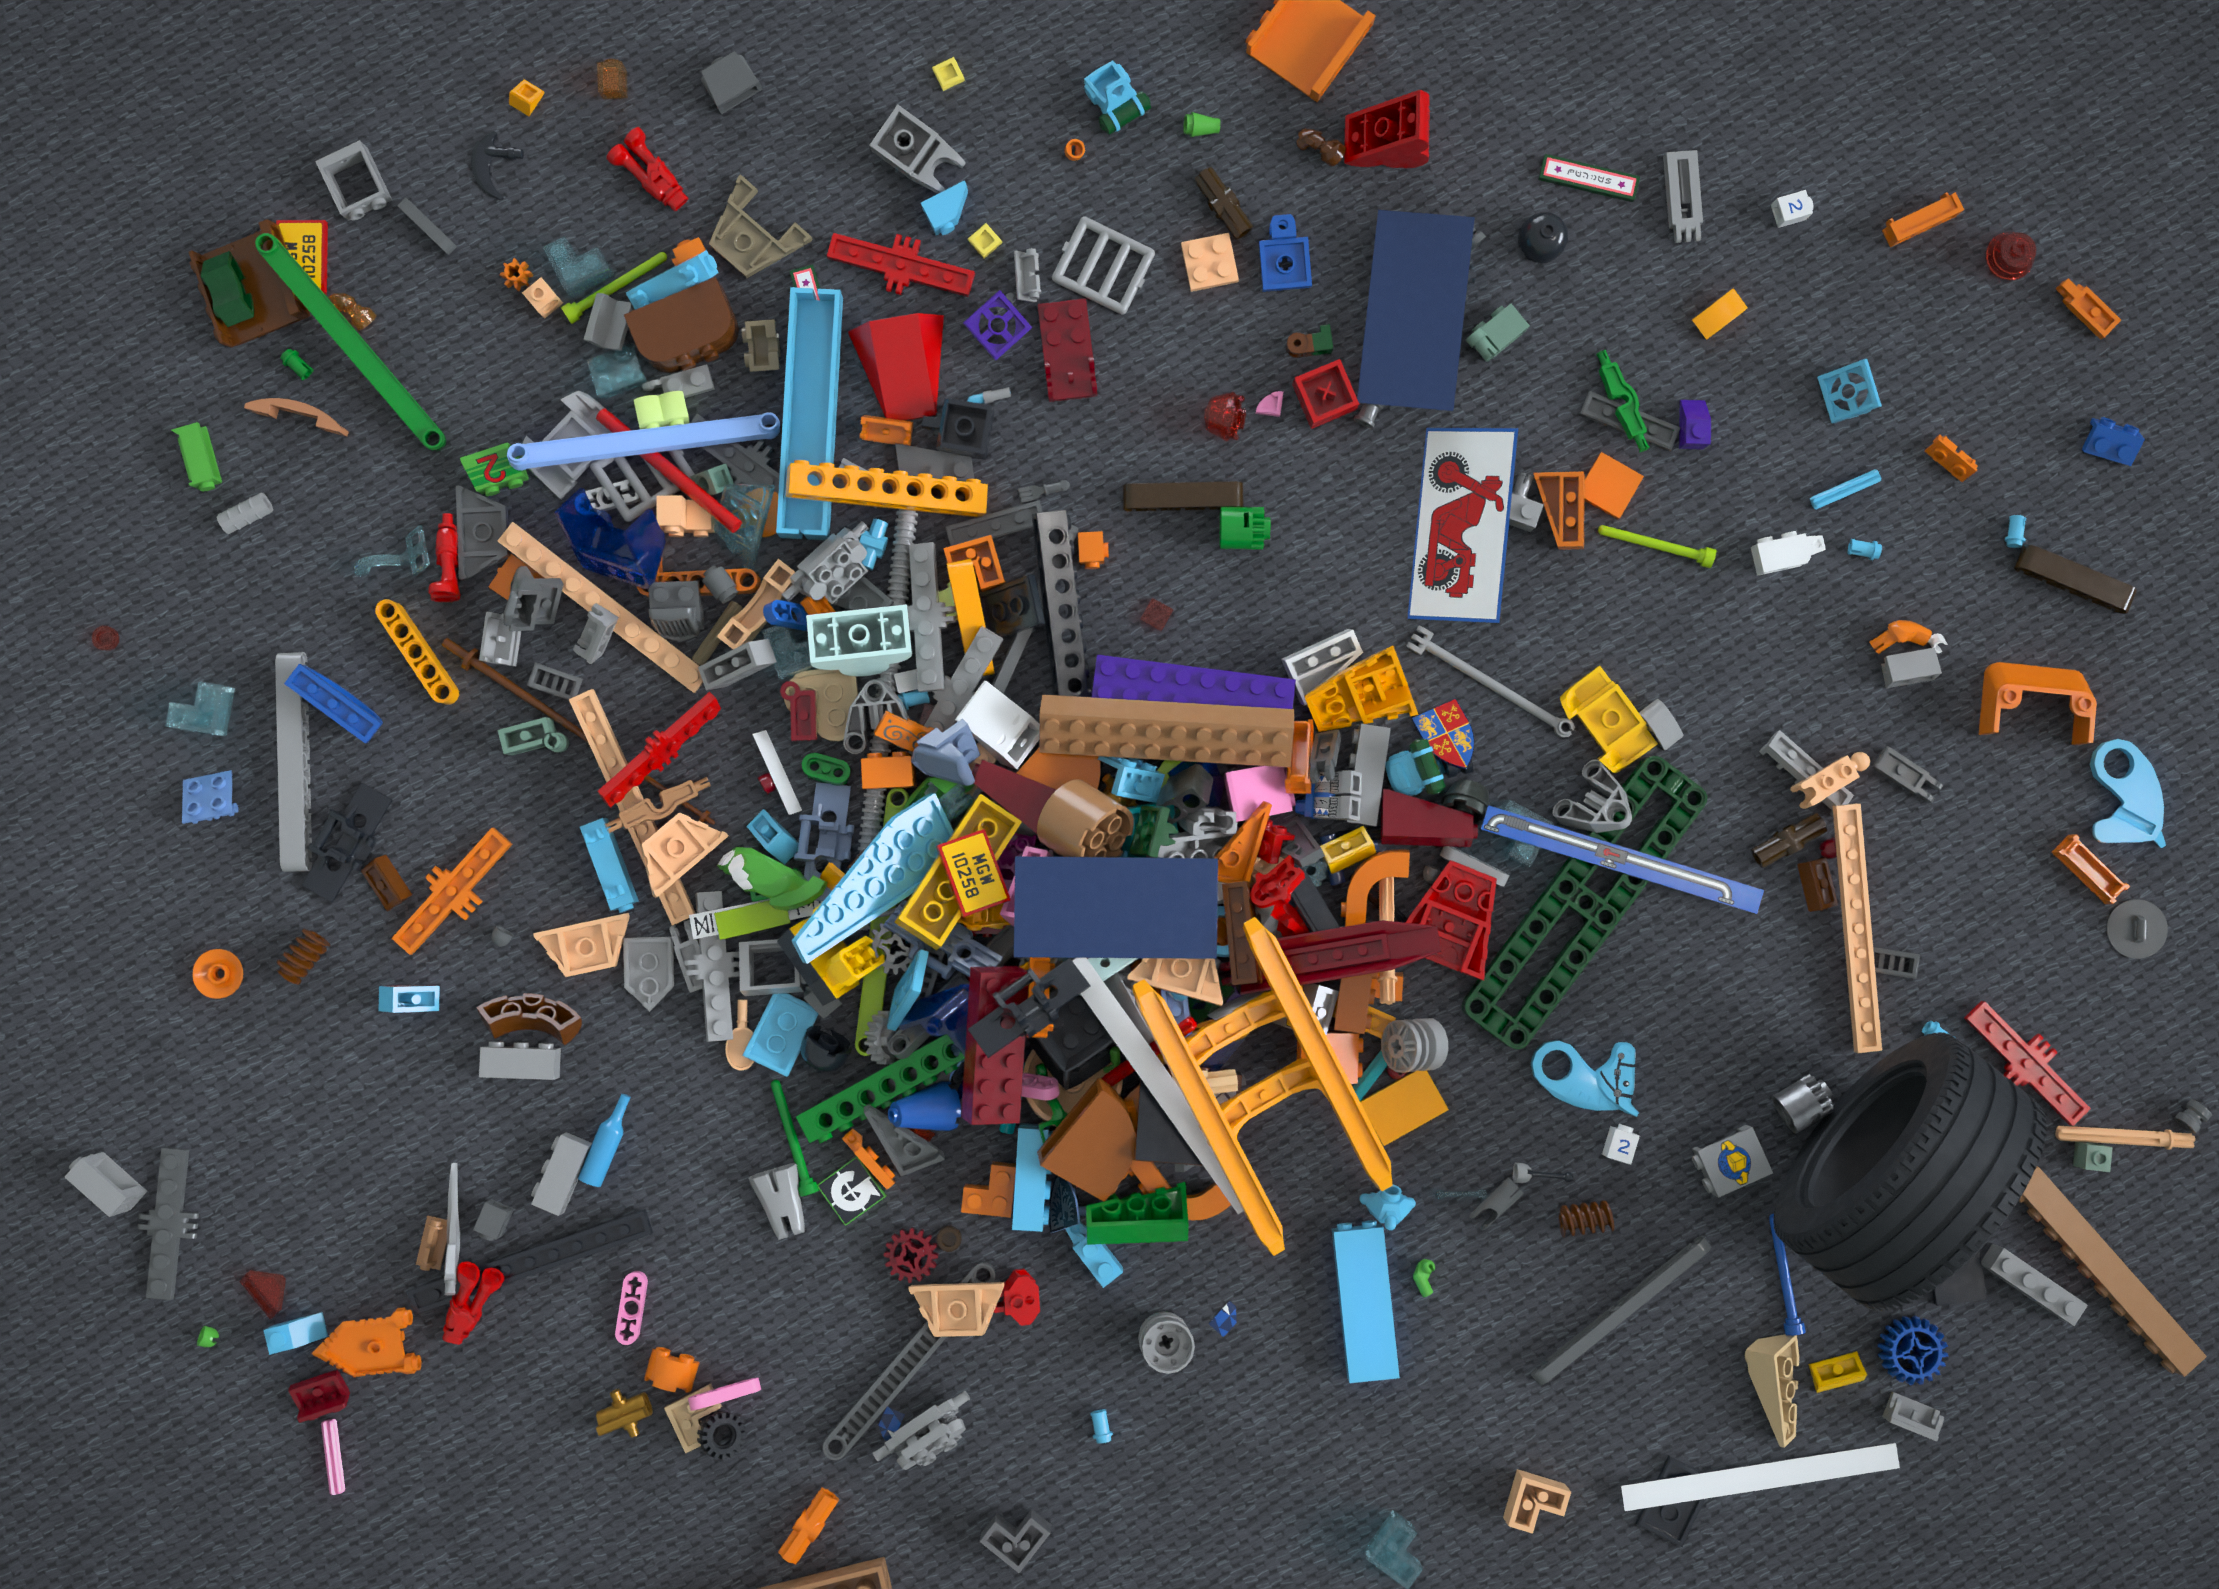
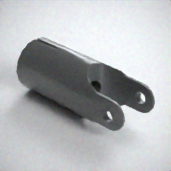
M1508 1177L1471 1212L1469 1217L1471 1219L1475 1218L1481 1211L1492 1208L1490 1217L1480 1227L1481 1230H1485L1524 1193Z

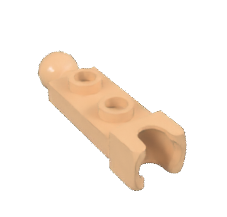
M1856 752L1851 758L1848 755L1841 757L1792 786V792L1801 790L1805 794V800L1800 803V808L1806 809L1816 805L1832 793L1859 778L1860 776L1857 771H1864L1869 767V756L1863 752Z

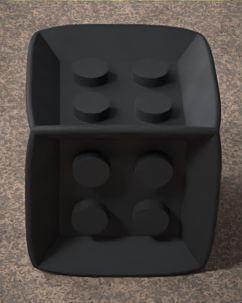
M1056 988L1049 992V999L1057 996L1058 990ZM1080 994L1059 1008L1060 1011L1057 1012L1059 1018L1051 1023L1054 1025L1053 1031H1048L1047 1038L1027 1037L1032 1048L1048 1071L1065 1090L1081 1084L1110 1064V1049L1117 1046Z

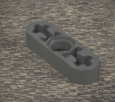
M406 197L397 205L448 255L457 248Z

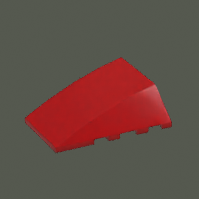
M915 313L869 321L848 331L885 418L906 421L923 418V416H936L944 315Z
M1452 860L1447 863L1405 922L1437 926L1441 952L1428 956L1426 959L1484 981L1497 878Z

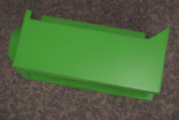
M196 422L172 429L171 431L179 435L178 442L188 478L192 481L189 483V486L200 489V491L213 490L216 484L222 483L207 427H200V424Z

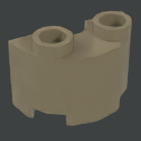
M773 319L745 322V328H742V339L744 343L748 342L749 352L744 353L746 368L749 367L750 372L780 369L779 334H776V321Z

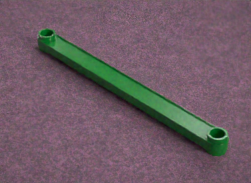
M263 233L256 238L255 245L262 257L423 445L432 451L441 450L446 444V436L283 244L272 234ZM268 240H273V247L268 251H264V243ZM434 433L439 434V443L431 446L428 441L430 435Z

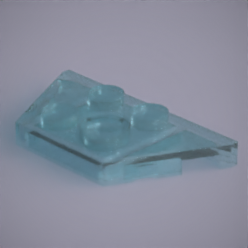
M729 484L724 486L720 504L740 519L742 525L736 532L732 533L716 520L714 530L726 542L727 547L732 553H738L745 562L742 566L746 569H753L775 489L773 484Z

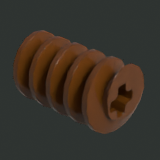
M302 929L303 934L306 936L305 938L298 936L295 938L300 944L299 946L289 945L293 953H283L287 961H276L280 966V969L277 970L284 979L296 985L301 983L300 977L307 976V969L310 970L314 967L313 962L320 960L319 954L326 952L325 946H331L321 935L307 929Z
M1602 1200L1599 1205L1592 1201L1589 1207L1586 1203H1581L1580 1208L1576 1204H1571L1570 1210L1566 1205L1560 1207L1559 1227L1562 1237H1565L1566 1230H1569L1571 1235L1575 1236L1576 1229L1578 1228L1581 1234L1585 1235L1586 1227H1589L1592 1234H1595L1596 1226H1599L1602 1233H1605L1606 1225H1609L1612 1232L1614 1231L1613 1214L1605 1200Z

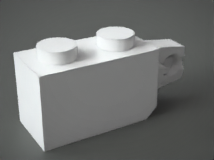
M1796 531L1782 534V538L1773 540L1772 536L1758 539V544L1751 547L1757 576L1800 567L1808 563L1811 555L1826 550L1823 536H1806V533L1797 535Z

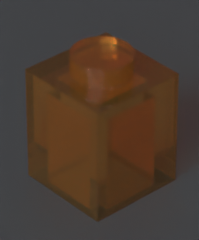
M606 59L604 62H597L598 92L603 99L628 98L627 70L622 61Z

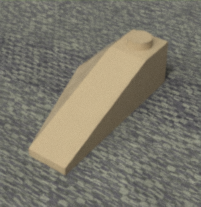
M1784 1334L1757 1339L1746 1349L1745 1360L1748 1364L1749 1375L1780 1447L1785 1448L1796 1437L1797 1405L1791 1402L1795 1390L1798 1389V1381L1793 1380V1365L1799 1366V1349L1797 1335L1788 1336Z

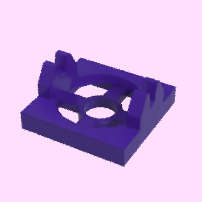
M1000 290L962 323L995 361L1032 329L1031 325ZM1001 307L1008 311L1003 316H994L989 308ZM982 314L989 321L988 329L983 334L980 333L979 329ZM1012 317H1014L1016 323L1013 336L1007 331V322ZM995 318L1002 319L1005 324L1004 330L994 332L991 328V321ZM992 335H1001L1006 340V343L993 344L987 340Z

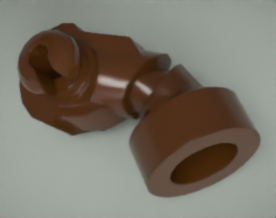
M1302 129L1298 133L1299 138L1296 143L1300 150H1306L1308 147L1320 150L1322 161L1329 166H1335L1342 160L1346 151L1342 143L1338 140L1325 141V138L1321 136L1323 134L1321 131Z

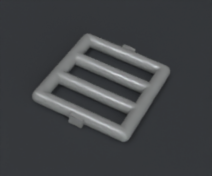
M1084 216L1080 219L1070 241L1065 242L1062 248L1063 255L1052 275V280L1123 315L1127 312L1137 290H1141L1145 282L1143 278L1155 256V251ZM1086 229H1090L1100 235L1077 281H1074L1063 275ZM1108 239L1121 244V247L1099 292H1096L1085 285ZM1131 249L1143 255V258L1119 303L1107 296Z
M682 449L668 451L679 469L691 479L690 476L695 475V473L682 456L684 455ZM625 457L595 460L590 464V468L604 488L602 490L608 500H612L625 521H632L656 506L657 496H672L680 491L677 486L671 483L648 462L646 464L663 488V490L653 496L649 495ZM613 461L617 463L642 503L632 509L628 508L602 469Z

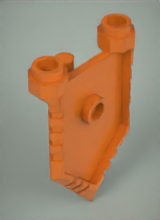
M405 1307L397 1308L386 1319L381 1317L376 1320L373 1318L368 1319V1321L362 1319L359 1322L355 1320L343 1321L329 1335L330 1337H327L324 1340L325 1342H322L312 1352L314 1356L325 1362L329 1361L330 1365H336V1368L339 1370L343 1369V1372L352 1377L365 1376L366 1374L376 1375V1373L384 1374V1372L388 1374L394 1371L396 1373L415 1374L417 1370L421 1369L422 1365L420 1355H415L414 1353L405 1354L402 1341L405 1340L404 1331H400V1329L406 1328L413 1322L412 1311L407 1310Z

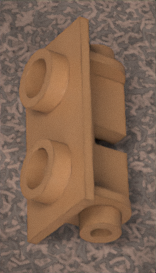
M427 1216L416 1265H419L421 1270L429 1271L430 1268L441 1270L447 1245V1220Z

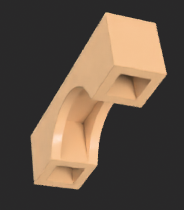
M778 559L764 576L761 586L751 601L729 620L717 637L732 649L753 641L767 623L763 614L764 606L774 600H785L782 593L792 586L790 577L795 571Z

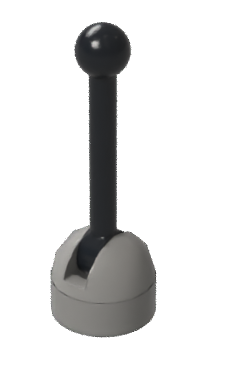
M1514 1163L1513 1166L1514 1183H1526L1532 1177L1564 1179L1566 1182L1573 1180L1571 1172H1566L1565 1174L1533 1172L1524 1163Z

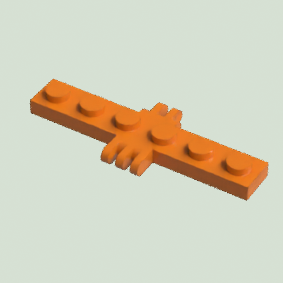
M491 828L452 872L448 869L442 871L439 867L435 866L432 871L438 878L436 879L430 873L425 877L432 884L429 888L433 893L398 930L392 939L409 955H413L453 910L466 920L469 915L463 908L465 907L471 913L476 910L469 901L472 900L477 905L483 902L471 890L513 844L495 828Z

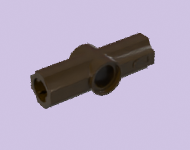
M1212 167L1204 169L1194 178V182L1208 200L1209 208L1211 211L1214 210L1216 212V218L1223 221L1235 240L1242 238L1253 229V225L1240 208L1236 195L1229 187H1225Z
M1818 813L1811 814L1794 825L1791 824L1782 828V832H1775L1772 838L1752 848V856L1758 865L1764 868L1783 856L1792 855L1803 849L1806 843L1827 832V825Z

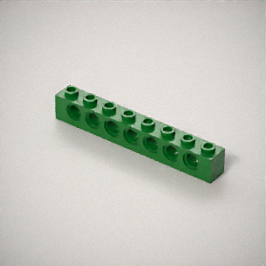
M967 1023L916 1050L909 1057L896 1061L796 1116L809 1143L818 1140L819 1144L833 1137L831 1132L839 1129L841 1133L854 1126L853 1120L859 1117L861 1121L867 1119L864 1114V1107L867 1105H871L874 1108L881 1106L883 1110L895 1102V1097L902 1094L904 1098L917 1091L915 1086L921 1083L927 1086L938 1080L937 1074L944 1071L947 1075L958 1069V1062L965 1059ZM952 1044H956L959 1047V1056L952 1054ZM931 1055L938 1059L937 1068L930 1064ZM910 1067L917 1071L916 1079H912L909 1076L908 1071ZM889 1078L894 1080L896 1084L895 1091L890 1090L888 1087ZM868 1090L874 1093V1102H870L867 1099ZM847 1102L853 1105L854 1111L852 1114L846 1110ZM826 1113L831 1115L833 1119L832 1125L825 1121Z

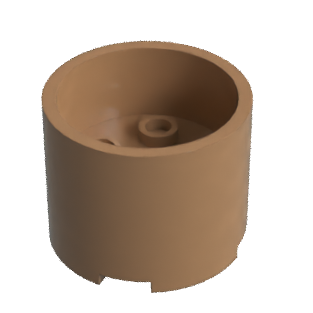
M1075 779L1063 784L1048 799L1038 820L1037 835L1043 845L1061 857H1120L1123 853L1120 849L1127 835H1132L1134 819L1129 809L1087 782Z

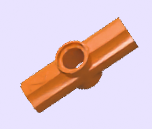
M822 1487L807 1510L804 1509L801 1513L802 1515L792 1527V1532L778 1551L784 1560L796 1565L809 1544L815 1541L823 1529L826 1519L839 1501V1498L834 1493Z

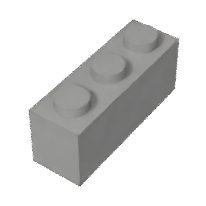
M769 639L747 642L699 666L698 669L705 689L711 690L727 687L777 661Z
M489 1041V1046L480 1047L479 1077L560 1078L561 1048H554V1043H538V1047H529L528 1042H514L513 1046H504L503 1041Z
M567 1132L555 1138L551 1146V1150L554 1151L550 1160L547 1159L541 1170V1173L544 1174L543 1178L533 1188L531 1196L534 1199L531 1205L557 1216L565 1212L579 1180L578 1175L592 1145L591 1142Z

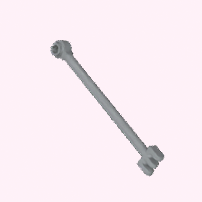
M1422 626L1417 627L1416 630L1424 636L1421 638L1413 634L1411 639L1419 643V645L1416 646L1408 642L1407 648L1418 655H1422L1423 651L1427 650L1554 728L1557 736L1565 738L1572 735L1571 731H1574L1575 728L1572 720L1553 716L1430 641L1434 634ZM1563 723L1568 724L1570 731H1562L1561 725Z

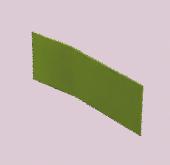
M770 900L717 912L714 913L719 938L722 940L789 924L788 911L775 909L769 904Z

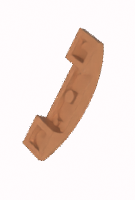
M268 398L245 403L244 408L255 414L277 419L279 410L317 419L316 427L323 431L348 436L346 428L337 420L323 411L299 401Z

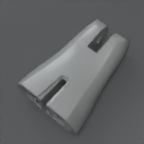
M795 1163L760 1172L748 1178L778 1240L788 1237L785 1217L789 1218L794 1235L805 1232L804 1216L798 1191V1171Z

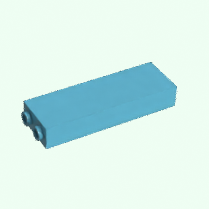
M1376 1220L1363 1221L1362 1226L1353 1227L1352 1223L1337 1224V1228L1332 1229L1347 1379L1349 1383L1400 1378L1384 1227L1381 1224H1377Z

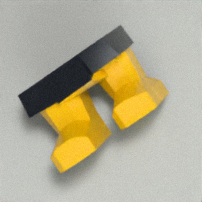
M809 918L791 927L777 940L822 1006L836 1000L858 986L861 978L885 962L883 954L877 958L875 951L868 946L873 940L864 936L848 947L842 940L809 963H803L791 940Z

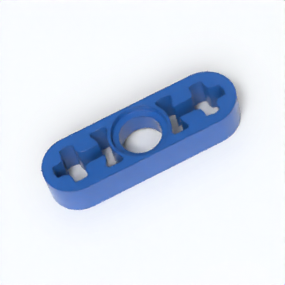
M774 600L764 606V617L771 625L808 631L806 615L809 614L806 613L801 604ZM791 610L795 613L797 621L793 619Z

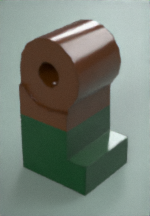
M1330 324L1321 325L1319 333L1304 335L1296 332L1291 334L1286 344L1287 353L1294 358L1332 353L1333 343Z

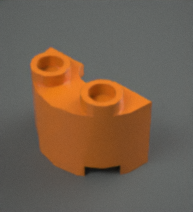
M656 1347V1350L652 1349L644 1380L653 1381L652 1386L662 1390L676 1392V1388H679L686 1393L690 1392L699 1362L694 1361V1357L688 1354H680L679 1357H674L670 1355L671 1351L667 1348Z

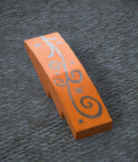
M885 711L874 734L913 752L918 747L917 741L934 730V728L930 726L927 728L908 718L905 720Z

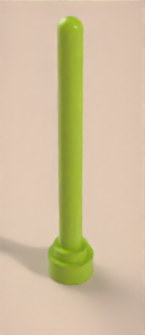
M660 252L577 304L575 302L572 304L568 302L561 309L571 324L580 320L579 317L583 315L582 312L593 306L597 293H603L608 296L665 262L667 260L666 253Z
M1601 525L1598 528L1600 535L1692 558L1697 563H1700V566L1711 568L1715 560L1716 549L1709 547L1697 550Z

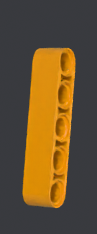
M971 559L947 563L965 654L982 626L985 627ZM992 660L983 676L995 674Z
M389 599L380 601L375 608L378 619L429 695L438 703L446 705L455 703L459 697L457 686L403 606ZM393 606L394 614L388 618L386 611L389 607ZM407 626L408 634L401 638L400 631L403 627ZM420 646L422 653L418 658H415L413 655L414 650ZM433 666L435 668V675L429 679L427 671ZM444 687H448L449 695L447 698L442 699L441 690Z

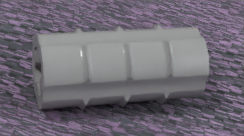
M261 492L218 514L217 520L224 532L230 534L272 513L273 507L267 496Z

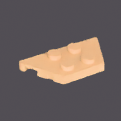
M682 813L675 815L640 845L652 895L655 898L658 897L729 835L723 831L720 832L708 827L705 823L692 820L691 817Z
M629 913L533 934L534 938L537 941L539 940L546 949V953L558 964V968L565 977L617 966L630 916Z
M1143 958L1142 962L1127 977V980L1138 983L1145 979L1151 987L1215 1005H1223L1215 959Z
M1004 1282L909 1286V1292L911 1295L914 1294L920 1305L919 1310L928 1321V1327L934 1337L982 1336L988 1328L1004 1288Z

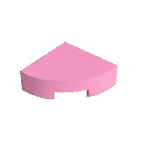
M1273 392L1263 398L1258 404L1255 414L1280 417L1283 392Z

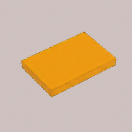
M1427 1071L1411 1072L1360 1101L1383 1146L1449 1110Z

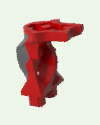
M1288 855L1268 874L1263 875L1258 872L1255 875L1256 882L1250 893L1251 901L1260 913V923L1276 938L1310 933L1298 911L1288 903L1291 900V893L1305 878L1303 870L1294 867V859Z

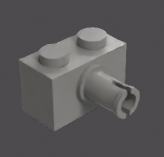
M1519 472L1512 492L1509 525L1531 532L1536 528L1544 504L1527 498L1534 477L1528 475L1525 478L1526 473Z

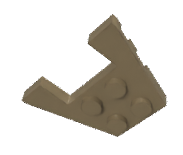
M740 174L709 245L743 276L749 278L810 243L813 239L797 223H794L777 241L742 209L758 193V190Z

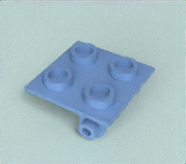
M232 770L183 780V824L190 822L196 824L198 821H211L213 818L219 819L220 816H234L235 813H238V805L232 803Z

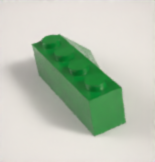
M1185 1182L1178 1183L1177 1187L1165 1189V1187L1157 1188L1155 1192L1145 1195L1140 1193L1132 1194L1131 1198L1125 1200L1116 1198L1086 1206L1087 1245L1188 1241L1189 1221Z

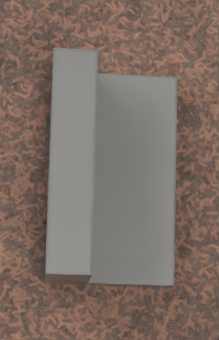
M597 293L584 340L599 348L622 351L628 330L624 314L633 311L632 303L617 301L606 294Z

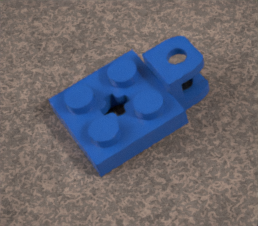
M1291 214L1273 216L1269 227L1270 240L1259 241L1262 291L1311 288L1312 279L1308 237L1296 238L1295 220ZM1279 226H1284L1286 229L1282 230ZM1283 258H1287V262L1292 263V266L1288 267L1287 271L1278 265L1282 263Z

